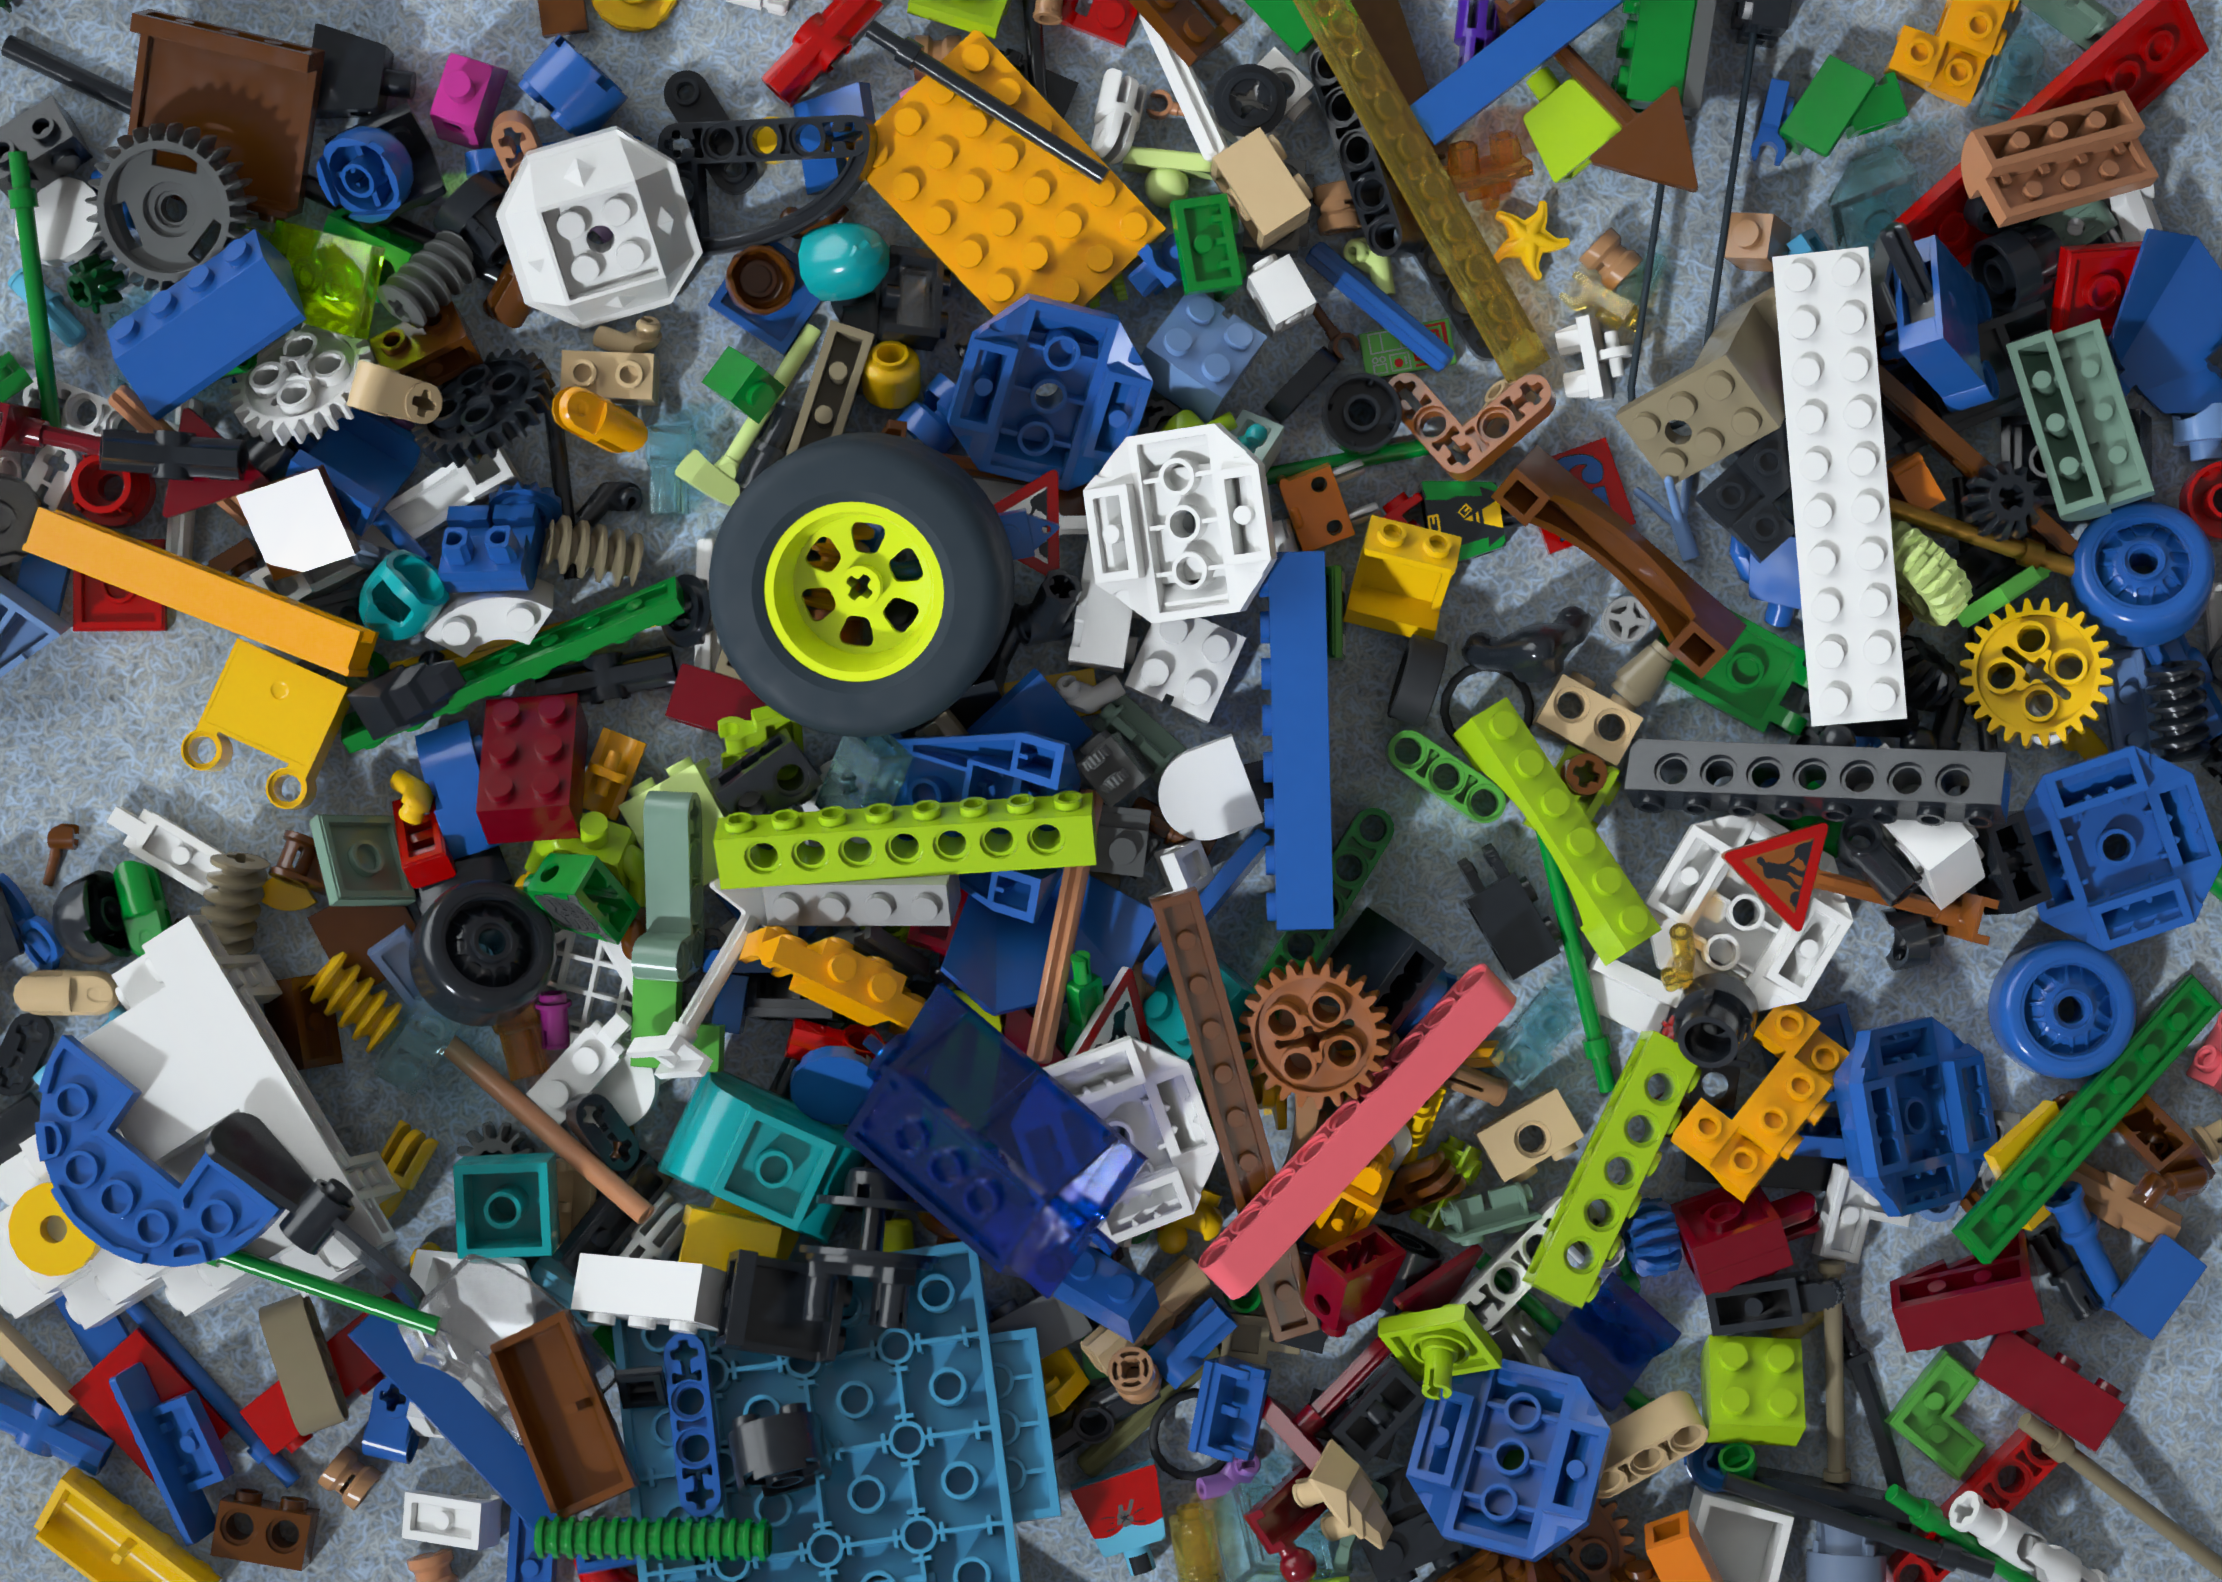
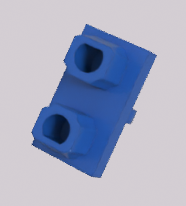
M1174 233L1170 234L1164 242L1146 244L1137 252L1143 262L1127 277L1144 298L1149 297L1152 293L1155 296L1159 295L1167 288L1183 286Z

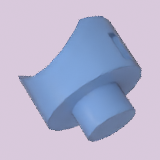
M2211 403L2197 415L2192 413H2171L2173 444L2177 446L2189 445L2191 462H2208L2222 459V403Z

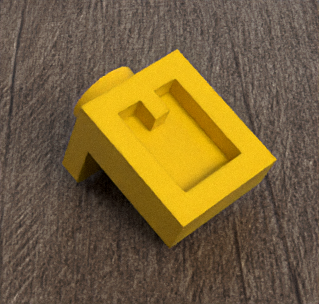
M1066 1346L1041 1359L1049 1417L1065 1411L1090 1384V1381Z

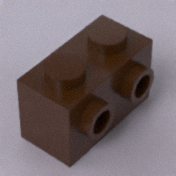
M452 300L447 306L439 305L440 310L435 317L426 316L428 321L423 328L418 329L407 322H402L369 339L379 365L400 372L399 374L431 383L436 387L461 375L471 366L483 364L484 361L465 319Z

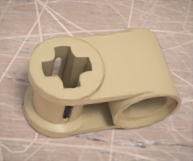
M359 360L346 405L385 417L390 416L418 424H427L433 422L439 416L443 400L440 391L431 383L399 374V371Z

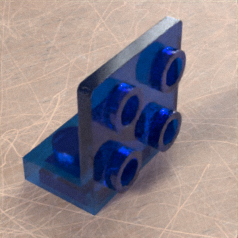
M1612 1271L1602 1278L1599 1291L1590 1303L1585 1302L1583 1308H1572L1543 1347L1542 1354L1563 1373L1580 1377L1592 1399L1607 1412H1611L1618 1407L1650 1361L1673 1347L1682 1333Z

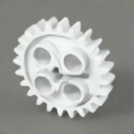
M322 319L317 327L313 328L309 320H305L301 330L295 332L292 328L285 333V336L279 337L260 350L257 355V364L252 371L234 376L237 383L229 386V390L234 396L229 401L243 428L248 429L252 437L261 435L265 443H269L276 437L280 445L284 446L291 436H295L297 442L303 444L308 433L313 432L317 439H321L323 428L329 426L337 431L339 430L338 419L341 417L350 420L355 418L350 410L352 407L346 404L358 361L362 360L378 364V361L365 336H360L356 327L352 326L346 329L340 320L331 327L327 319Z

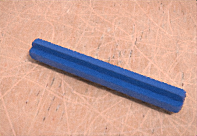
M1320 241L1310 249L1305 261L1311 268L1432 369L1441 372L1451 363L1455 355L1451 347L1325 242Z

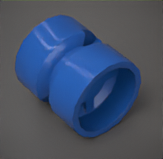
M939 372L922 390L924 399L921 402L912 401L896 419L907 422V433L915 440L918 438L923 442L922 444L944 454L957 442L955 434L947 422V415L956 385Z

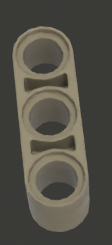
M300 1293L260 1307L259 1321L291 1417L300 1435L305 1436L348 1421L349 1410L346 1398L310 1297L303 1298Z

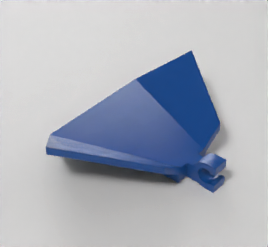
M2149 228L2145 232L2108 343L2114 356L2112 357L2114 365L2118 369L2117 374L2124 396L2126 397L2130 389L2133 388L2138 395H2142L2162 414L2200 413L2211 403H2222V379L2215 372H2211L2206 365L2208 363L2204 360L2222 343V270L2197 236Z
M1063 873L1038 921L1035 923L992 911L968 894L940 971L985 1012L997 1016L1033 1006L1036 1009ZM1091 875L1088 876L1073 954L1075 955V951L1085 950L1090 953L1092 973L1102 978L1103 989L1110 987L1121 967L1133 968L1155 923L1152 908ZM1071 962V966H1070V971H1069V976H1068V981H1067V983H1068L1069 981H1071L1072 979H1074V978H1073V970H1072V962ZM1066 991L1063 1004L1067 1003Z

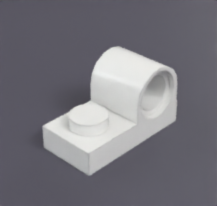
M422 1490L406 1491L402 1538L473 1550L497 1546L500 1544L503 1499L499 1495H491L490 1499L477 1498L475 1493L454 1496Z

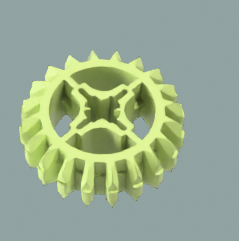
M1891 518L1897 597L1908 606L1912 615L1920 622L1936 627H1946L1968 606L1967 603L1973 596L1970 580L1966 578L1965 571L1957 566V560L1951 558L1945 552V548H1941L1932 538L1922 534L1919 528L1913 529L1907 522H1899L1897 519Z

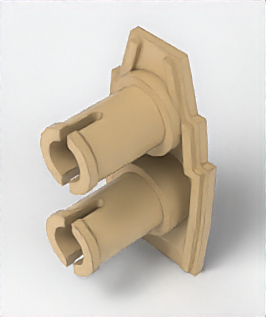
M1333 1439L1329 1440L1310 1476L1295 1481L1297 1484H1294L1292 1487L1294 1500L1301 1508L1305 1509L1315 1504L1325 1503L1330 1511L1323 1514L1324 1517L1320 1520V1527L1323 1535L1329 1541H1337L1343 1537L1355 1534L1360 1540L1365 1538L1378 1549H1384L1393 1531V1527L1381 1507L1383 1502L1371 1486L1373 1482L1353 1458Z

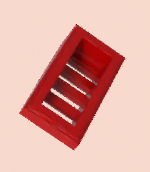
M435 797L429 811L430 814L424 815L423 821L418 825H413L400 819L398 812L403 803L401 799L392 801L401 866L411 886L418 889L453 878L456 875L455 864L434 813L436 810Z

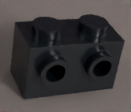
M50 96L0 127V190L9 198L8 190H12L8 152L27 151L32 188H37V193L58 178L74 172L80 165L93 158L73 119L53 96Z

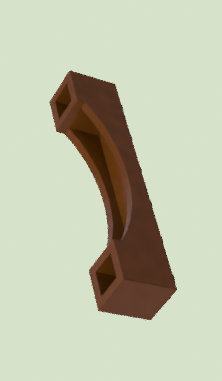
M1537 444L1491 496L1525 527L1530 523L1556 534L1584 551L1612 573L1639 600L1655 620L1669 643L1666 649L1701 679L1729 651L1747 627L1745 623Z

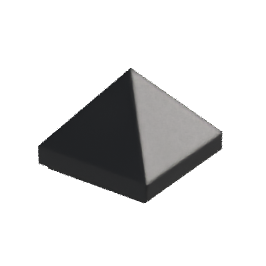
M644 1365L615 1370V1379L623 1409L669 1405L667 1385L662 1366Z

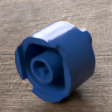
M559 34L522 75L524 78L518 85L537 103L540 102L552 112L550 116L568 133H573L578 137L599 131L628 99V96L589 58L575 51V46Z

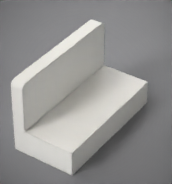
M1596 952L1588 966L1599 1014L1638 1033L1650 1030L1660 1033L1663 1026L1661 1023L1663 1020H1666L1670 1009H1677L1683 991L1618 960H1614L1605 966ZM1576 995L1574 996L1575 1003H1577Z

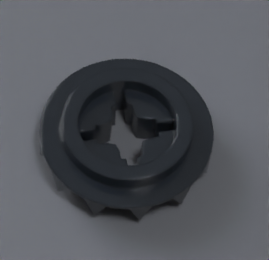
M1243 64L1227 71L1218 81L1213 94V109L1219 124L1230 131L1235 137H1245L1259 127L1264 134L1271 133L1284 117L1287 105L1286 91L1279 77L1270 69L1257 64ZM1255 84L1259 85L1257 101L1263 105V108L1260 110L1252 108L1250 113L1246 114L1245 119L1241 118L1242 103L1231 94L1247 96L1250 90L1253 91Z
M683 574L676 578L683 589L685 613L679 615L671 623L661 627L666 638L673 645L681 648H692L693 645L704 644L705 633L713 631L714 627L711 623L712 614L707 580L698 578L695 575ZM690 603L694 606V609L692 611ZM690 612L691 619H685L686 617H688L687 614Z

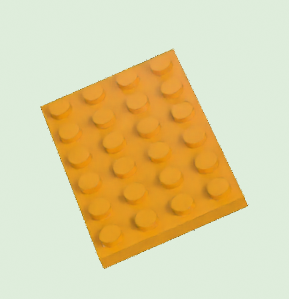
M973 30L940 61L1110 169L982 32ZM927 75L874 123L878 135L877 150L873 165L865 180L993 317L1027 293L1086 307L1140 257L1137 252L1146 244L1155 243L1166 232L1163 224L1111 169L1104 182L1098 185ZM863 134L856 141L863 140Z

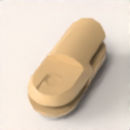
M38 970L22 977L15 985L13 992L15 1003L22 1011L41 1016L102 1015L112 1011L119 1003L115 992L118 985L111 974L103 971Z

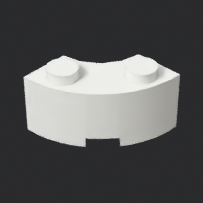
M536 578L534 588L531 591L449 593L450 598L439 615L425 629L424 637L464 658L477 646L492 640L512 639L529 645L553 610L554 585Z

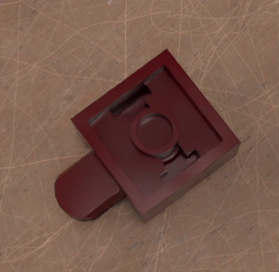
M1759 1184L1744 1203L1722 1186L1670 1204L1672 1213L1675 1214L1677 1227L1679 1228L1682 1256L1705 1296L1715 1292H1727L1738 1284L1758 1277L1772 1276L1779 1270L1794 1265L1788 1242L1815 1233L1822 1226L1814 1195L1800 1191L1770 1202Z

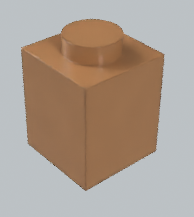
M1731 212L1724 258L1740 270L1773 272L1772 257L1788 255L1789 247L1786 244L1790 242L1792 227L1775 214Z

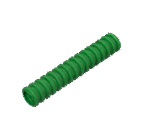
M542 1515L536 1522L534 1531V1549L539 1559H546L548 1554H552L554 1559H561L563 1554H566L568 1559H575L577 1555H581L584 1560H589L592 1555H596L599 1560H604L607 1555H611L613 1560H619L621 1555H625L628 1560H634L636 1555H640L642 1560H649L651 1555H655L657 1560H664L665 1556H670L672 1561H678L680 1556H685L687 1561H693L695 1556H699L701 1561H707L710 1556H714L716 1561H722L724 1556H729L731 1561H737L739 1556H742L745 1561H752L754 1557H759L761 1562H766L771 1555L773 1540L772 1525L768 1518H761L759 1523H755L753 1518H747L745 1523L740 1522L739 1518H732L730 1522H725L723 1517H718L715 1522H711L708 1517H703L700 1522H696L694 1517H688L686 1522H681L679 1517H673L671 1522H667L665 1517H658L656 1522H652L650 1517H643L642 1521H637L636 1517L630 1516L627 1521H623L620 1516H615L612 1521H608L606 1516H600L597 1521H593L591 1516H585L583 1521H579L577 1516H570L568 1521H564L562 1516H555L553 1520H549L548 1516Z

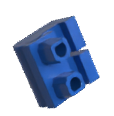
M536 503L495 505L493 514L489 505L448 507L446 521L449 527L444 531L442 554L438 570L440 580L444 583L447 592L531 591L534 588L546 535Z

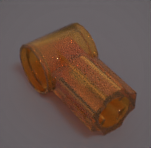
M534 1002L517 1017L492 1026L495 1034L500 1036L511 1081L545 1073L550 1068L546 1049H542L540 1012L537 1013Z

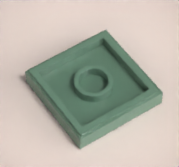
M317 814L309 821L330 906H409L417 900L415 890L402 870L394 816Z

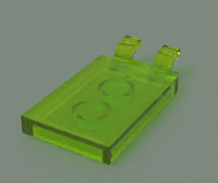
M283 220L276 221L275 231L256 229L290 262L307 318L302 323L349 337L368 340L385 247ZM248 226L245 227L246 229H248V230H250V231H252L253 229H256V228H252V227H248Z

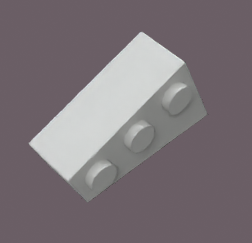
M1088 535L1081 578L1083 591L1076 608L1075 625L1068 662L1069 665L1123 673L1125 663L1134 664L1138 637L1129 636L1132 618L1141 619V615L1128 607L1115 595L1109 594L1096 585Z
M580 1253L571 1309L588 1314L587 1322L598 1325L615 1326L616 1319L628 1320L629 1327L645 1330H656V1325L660 1324L669 1326L670 1331L686 1334H697V1330L717 1332L726 1272L697 1263Z

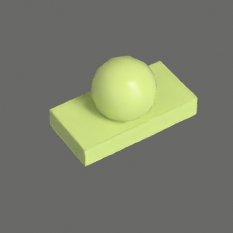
M1131 146L1128 154L1123 158V171L1147 173L1144 182L1145 193L1154 205L1161 208H1170L1169 204L1173 200L1185 199L1190 188L1188 178L1213 180L1210 176L1212 161H1206L1201 153Z

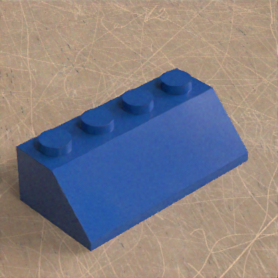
M253 229L242 238L229 243L223 251L206 263L194 267L187 276L167 290L158 292L151 301L129 316L119 319L112 328L107 330V335L115 363L150 415L158 421L307 318L290 262L256 229Z

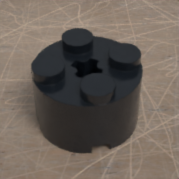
M799 1402L785 1405L779 1408V1414L761 1418L760 1414H746L732 1420L734 1430L728 1434L727 1438L738 1493L741 1496L751 1497L750 1488H762L764 1497L787 1494L815 1485V1475L820 1472L823 1473L826 1479L832 1475L821 1416L814 1412H808L807 1403Z

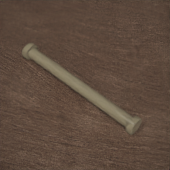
M1837 1259L1818 1261V1272L1823 1274V1278L1837 1277L1838 1280H1841V1274L1846 1272V1261ZM1841 1300V1303L1835 1305L1834 1308L1829 1310L1825 1308L1827 1468L1823 1469V1480L1831 1483H1844L1851 1480V1469L1846 1467Z

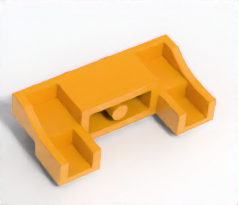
M1947 0L1934 35L1903 25L1896 36L1897 44L1891 60L1885 66L1883 74L1895 72L1898 80L1917 86L1938 98L1966 108L1973 99L1986 60L1991 54L1998 56L2007 36V30L2001 28L2007 12L2013 13L2019 0Z
M766 926L747 934L739 961L747 964L760 959L762 965L770 969L773 968L771 975L777 978L793 974L789 990L867 1027L889 1020L891 1024L888 1032L894 1035L911 1031L914 1038L921 1041L933 1037L941 1012L927 1006V1001L923 997L911 993V990L904 986L907 976L893 970L891 962L876 956L866 957L854 951V946L850 942L838 937H828L808 945L806 941L794 936L791 931L780 926Z
M1796 1004L1773 1008L1757 1027L1752 1039L1780 1060L1735 1117L1731 1120L1701 1097L1673 1132L1670 1140L1700 1163L1719 1181L1724 1189L1743 1203L1780 1156L1787 1161L1792 1157L1804 1140L1799 1135V1132L1806 1123L1809 1122L1816 1126L1831 1106L1825 1099L1834 1089L1832 1076L1850 1053L1818 1030L1821 1023Z

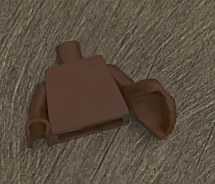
M2071 1090L2060 1094L2053 1101L2056 1102L2061 1111L2078 1091ZM2146 1092L2109 1132L2118 1133L2148 1170L2133 1190L2134 1194L2139 1193L2147 1197L2144 1205L2148 1208L2156 1209L2166 1194L2174 1196L2177 1201L2182 1202L2190 1196L2202 1193L2207 1188L2209 1180L2216 1173L2196 1142Z

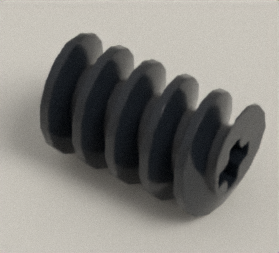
M2167 661L2144 670L2145 676L2158 678V683L2146 687L2145 693L2160 696V701L2147 706L2148 712L2161 714V719L2150 722L2148 729L2163 733L2162 737L2150 741V747L2164 750V754L2160 758L2168 762L2193 761L2209 756L2212 751L2209 742L2204 740L2210 734L2209 726L2203 723L2208 718L2209 711L2205 706L2201 705L2207 699V692L2199 686L2205 682L2206 674L2198 669L2202 666V663L2198 661Z

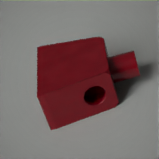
M1375 1224L1316 1252L1313 1256L1303 1302L1306 1308L1321 1320L1320 1328L1329 1336H1344L1350 1325L1375 1313L1381 1307L1405 1259L1407 1251Z

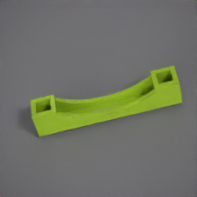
M1508 697L1503 698L1472 717L1452 735L1478 773L1482 771L1506 793L1531 823L1548 848L1564 876L1579 910L1583 923L1580 929L1605 966L1662 930Z

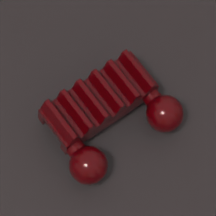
M1303 1462L1292 1469L1293 1472L1284 1476L1282 1482L1272 1487L1273 1490L1262 1497L1263 1500L1254 1504L1252 1510L1243 1515L1269 1555L1279 1553L1281 1556L1280 1572L1287 1582H1310L1314 1578L1317 1571L1315 1556L1308 1549L1297 1547L1294 1541L1328 1509L1324 1502L1306 1509L1301 1508L1294 1500L1292 1487L1294 1484H1297L1295 1481L1300 1478H1308L1312 1472Z

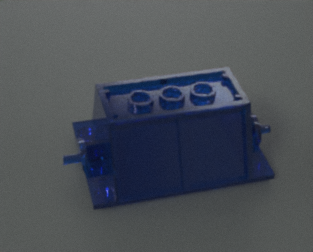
M943 983L936 986L906 1034H898L886 1044H883L873 1034L865 1038L863 1045L876 1055L866 1072L867 1077L874 1083L847 1123L849 1128L843 1135V1138L997 1272L1024 1278L1044 1297L1049 1299L1054 1295L1091 1241L1109 1257L1116 1252L1119 1246L1104 1234L1100 1228L1149 1159Z

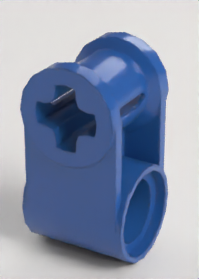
M387 1377L381 1380L374 1389L369 1420L363 1435L362 1452L363 1455L410 1464L415 1457L420 1436L416 1434L406 1417L410 1401L406 1398L405 1401L399 1403V1395L392 1393V1389L396 1386Z

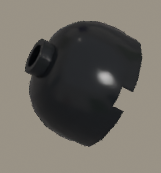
M94 871L82 876L62 889L53 905L52 925L59 944L71 957L81 963L106 965L133 955L128 944L116 885L111 872Z

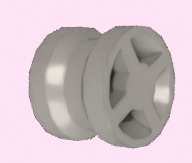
M1622 597L1611 602L1604 609L1601 616V627L1604 634L1611 641L1618 644H1629L1641 639L1647 633L1651 624L1649 612L1634 597Z

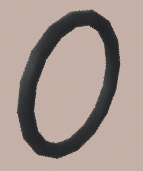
M1471 665L1464 667L1450 678L1441 695L1440 716L1445 732L1459 746L1452 736L1457 730L1453 727L1449 714L1450 699L1460 682L1469 675L1482 671L1498 672L1511 679L1519 688L1525 704L1523 722L1530 729L1533 722L1534 701L1527 683L1520 682L1509 671L1480 670Z
M1191 1388L1175 1393L1160 1405L1151 1419L1148 1434L1151 1455L1162 1471L1180 1480L1197 1481L1199 1477L1218 1473L1227 1463V1461L1218 1460L1208 1468L1198 1471H1185L1169 1464L1160 1452L1157 1438L1161 1421L1166 1413L1179 1402L1198 1398L1199 1388Z

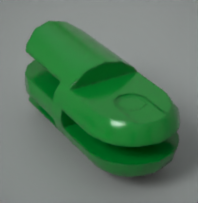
M133 860L123 861L116 866L113 877L128 944L133 953L140 957L145 954L142 945L173 926L158 869Z

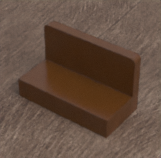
M316 974L275 980L283 994L269 1003H263L268 1022L297 1070L343 1063L336 1013L328 1017L324 1014L329 1000L325 998L313 1004L310 998L315 987L312 985L302 990Z

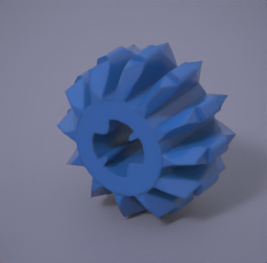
M1650 1197L1642 1198L1635 1214L1630 1219L1626 1217L1622 1224L1621 1232L1624 1238L1627 1257L1631 1262L1632 1269L1641 1277L1667 1275L1668 1272L1678 1270L1683 1257L1681 1252L1682 1243L1679 1237V1228L1676 1224L1675 1214L1672 1213L1671 1205L1661 1197L1650 1199Z

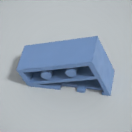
M1 575L0 678L73 626Z

